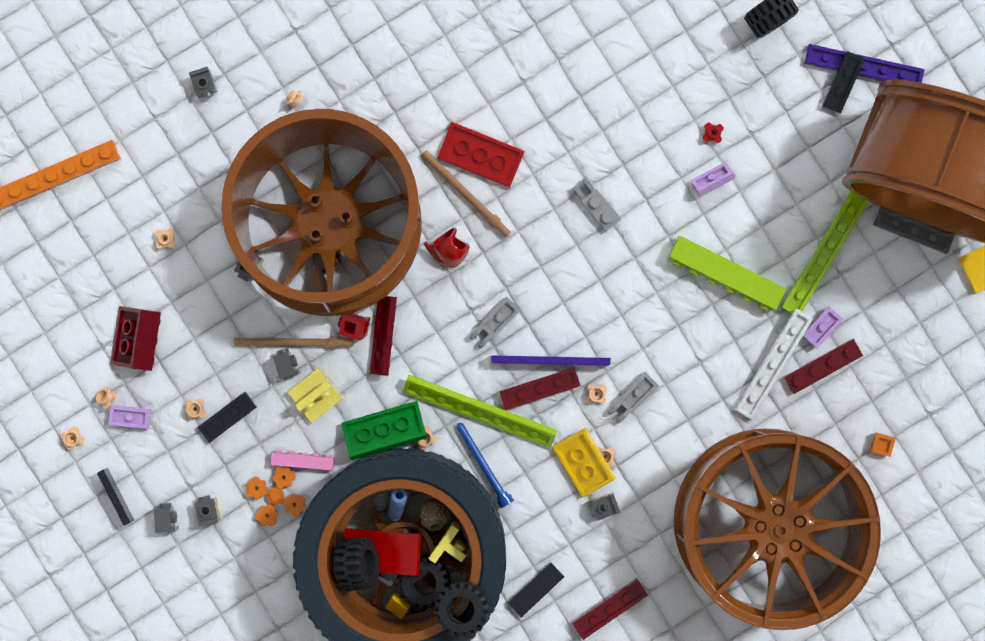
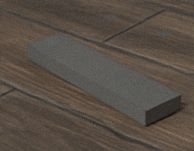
M884 207L879 208L873 223L875 227L944 254H948L955 237L952 234Z

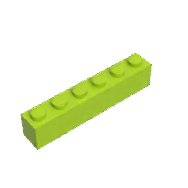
M678 236L668 256L671 259V264L680 268L683 265L689 268V273L698 277L701 274L707 277V282L713 285L719 283L725 286V291L731 294L737 292L742 295L741 299L749 303L755 301L760 304L759 308L767 312L777 310L786 291V288L682 236Z

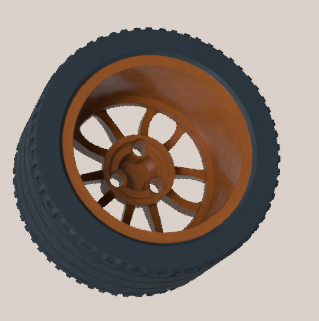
M413 448L388 449L387 451L362 457L353 462L318 491L310 502L309 507L305 510L299 523L300 527L296 533L294 541L295 550L293 551V569H295V573L293 576L296 590H299L300 593L298 597L303 604V609L308 612V618L312 620L317 630L320 629L323 637H326L329 641H470L476 637V633L470 636L458 637L456 634L450 635L448 630L444 631L442 629L443 625L437 622L438 616H435L437 607L435 606L411 613L409 608L402 619L398 618L392 612L381 608L382 595L387 588L386 584L381 582L373 603H369L356 590L346 591L339 586L333 565L334 551L339 541L344 539V529L347 528L350 519L361 506L365 507L380 531L403 532L404 529L415 528L418 534H421L420 556H430L434 549L433 543L441 540L449 527L430 536L423 528L420 518L416 523L405 521L404 512L400 520L386 526L375 513L371 503L373 497L385 492L392 493L394 489L402 488L423 492L434 497L436 501L442 502L454 514L455 520L462 524L460 528L463 531L465 543L467 544L466 547L468 548L465 563L445 556H440L439 560H441L442 564L450 565L460 572L461 577L459 581H470L474 585L478 584L481 590H485V595L490 600L489 606H491L489 620L500 599V593H502L505 581V534L495 503L483 484L481 485L479 480L470 471L465 470L462 465L452 459H447L443 455L431 451L426 452ZM420 570L419 575L413 577V582L422 578L433 589L436 587V581L427 573V570ZM399 575L397 576L396 580L394 581V583H396V584L399 583V579H398ZM459 596L452 601L451 609L456 618L467 621L473 617L474 606L468 598Z

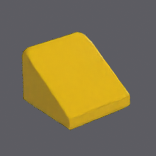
M396 592L385 608L402 619L412 604L405 602V598Z

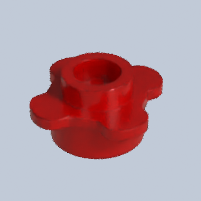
M710 122L704 125L705 133L703 140L705 142L720 143L722 141L721 132L724 130V127L721 124L712 125Z

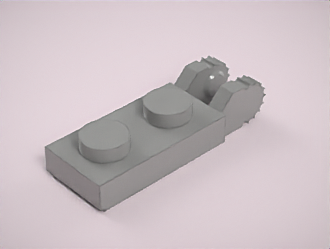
M584 178L582 180L583 185L591 192L587 197L584 196L581 189L576 185L572 189L582 200L581 203L607 232L621 220V217L601 193Z
M506 297L479 324L480 326L469 338L471 340L475 339L484 329L489 335L479 343L478 346L482 349L521 310Z
M644 372L607 412L610 415L613 414L622 404L627 410L617 417L616 421L620 424L659 385Z

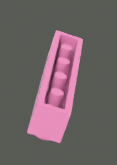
M275 450L271 455V465L321 470L334 469L335 457L328 454L319 456L317 453L307 455L305 452L295 454L294 451L282 453V450Z

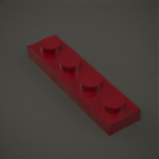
M386 296L377 302L370 374L389 376L397 297Z
M850 339L784 376V379L792 393L796 394L859 359L863 354L855 340Z
M573 367L499 392L504 408L508 410L581 385L576 369Z
M636 578L574 620L572 625L584 640L648 596V593Z

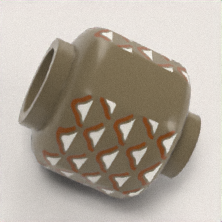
M429 499L419 508L423 527L429 531L440 530L444 527V524L447 522V515L442 502Z

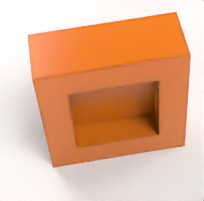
M875 432L870 451L891 457L896 438Z

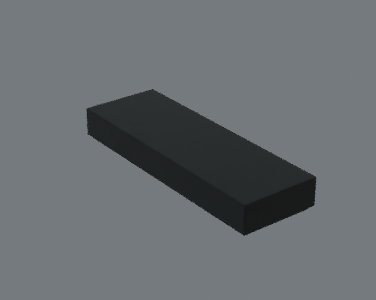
M849 51L845 52L822 104L823 107L841 114L866 58Z
M244 392L197 428L206 440L211 443L255 410L257 406L249 395Z
M106 468L97 472L122 524L125 526L135 521L109 469Z
M550 562L508 604L522 618L565 576Z

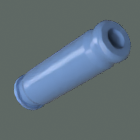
M402 488L394 489L391 493L387 509V517L391 521H398L402 518L408 497L407 492Z

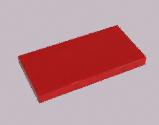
M451 122L437 159L510 188L525 151Z
M353 528L344 529V539L368 537L374 542L379 556V573L419 575L421 534Z

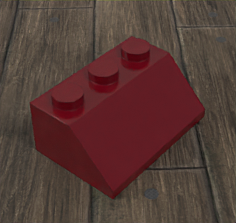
M119 306L111 365L152 371L155 362V348L158 342V329L161 323V312Z

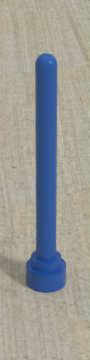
M458 423L456 426L457 430L497 493V503L500 508L513 502L512 495L503 490L464 424Z

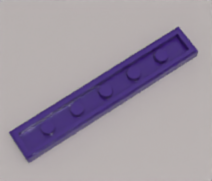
M808 44L804 64L837 71L845 51ZM859 55L866 59L858 76L879 81L906 80L922 83L925 69Z
M491 355V362L503 364L610 366L611 358Z

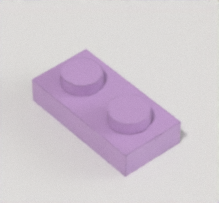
M726 162L690 181L701 197L735 179V176Z
M827 306L808 327L803 337L817 349L844 319L830 306Z
M111 405L108 425L149 429L151 409Z

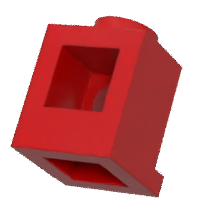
M353 313L342 315L338 321L339 335L361 341L368 334L371 317H363Z

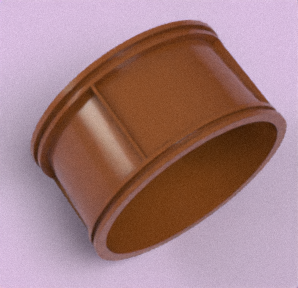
M886 80L881 82L856 151L846 171V176L842 179V184L851 192L880 207L944 232L985 244V100L920 82L906 80Z
M310 109L282 116L258 130L243 145L234 158L225 179L221 210L223 226L229 245L238 261L262 290L288 308L316 316H340L358 312L376 304L389 295L404 279L414 262L420 245L422 218L413 171L396 142L378 126L362 117L333 109ZM324 144V174L320 187L312 190L295 177L282 159L300 149ZM329 144L351 147L370 156L363 169L338 191L333 186ZM377 160L391 174L401 194L377 202L358 203L353 198L354 194ZM278 162L291 179L302 202L299 205L270 204L255 200L253 196L263 177ZM404 200L407 220L401 241L387 237L360 222L361 217ZM254 205L284 214L293 220V225L279 237L263 244L252 246L249 234L250 206ZM358 238H368L398 247L390 259L372 275L361 260L355 247V241ZM300 239L303 241L295 264L284 283L280 284L266 272L255 253ZM342 251L368 278L349 288L333 291L336 252ZM313 254L321 255L326 269L328 292H305L288 287Z
M767 428L752 429L720 440L707 449L691 466L680 486L674 508L676 544L691 576L724 611L745 623L773 630L800 629L821 623L833 617L847 607L862 591L874 570L878 558L881 540L880 516L874 494L862 473L845 455L832 446L790 431ZM770 448L793 449L787 479L780 492L772 495L763 485L748 454ZM803 451L822 459L831 468L835 476L821 488L803 499L795 501L794 488L799 452ZM741 457L744 458L752 476L758 504L754 507L728 499L709 489L722 471ZM840 482L848 503L849 519L826 520L813 517L811 512L817 502ZM708 493L734 508L744 518V526L729 534L699 539V515L706 494ZM849 526L848 539L841 559H838L813 539L814 533ZM721 542H749L750 547L739 565L719 585L705 564L700 545ZM806 554L826 558L837 564L829 577L814 590L804 568L803 557ZM760 560L765 562L768 576L765 605L735 599L725 591L751 565ZM787 563L806 588L808 594L789 602L772 604L781 565Z

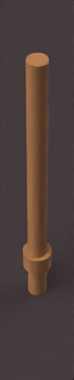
M427 150L422 153L421 156L488 220L487 223L498 229L505 237L511 233L496 214L493 215Z
M329 337V339L235 338L234 345L329 346V348H337L338 346L353 347V339H338V337Z

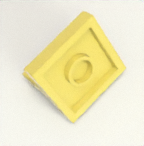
M317 368L287 392L295 401L296 408L302 411L311 423L343 399L320 368Z
M454 520L428 559L436 563L445 550L460 562L464 560L468 552L467 544L459 538L454 539L462 525L461 523Z

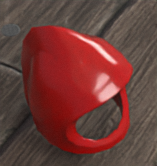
M456 228L448 230L432 244L424 242V246L431 256L446 268L459 266L469 252V244L456 238Z

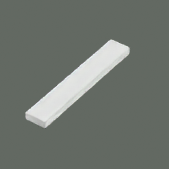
M795 308L735 407V411L750 420L754 418L811 324L812 317Z

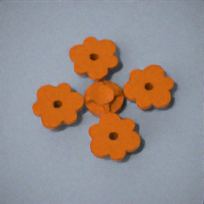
M277 467L275 469L273 481L276 482L277 487L269 491L265 487L266 481L261 480L257 476L253 477L251 482L246 483L248 488L246 495L248 497H254L258 500L261 496L267 494V500L270 504L266 507L261 506L255 516L258 521H261L262 526L267 524L274 526L276 524V518L279 516V513L275 511L274 505H279L282 502L286 506L285 512L291 513L292 516L296 517L300 514V511L305 510V498L303 496H297L293 493L290 497L285 498L284 492L281 490L285 486H292V481L296 478L295 473L290 472L291 469L289 467Z

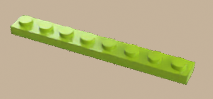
M850 191L783 302L782 309L791 314L795 308L800 311L804 310L869 202L868 200Z
M408 375L402 392L551 448L557 433L556 429L412 375Z

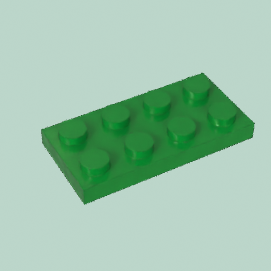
M418 401L342 422L351 460L427 438Z

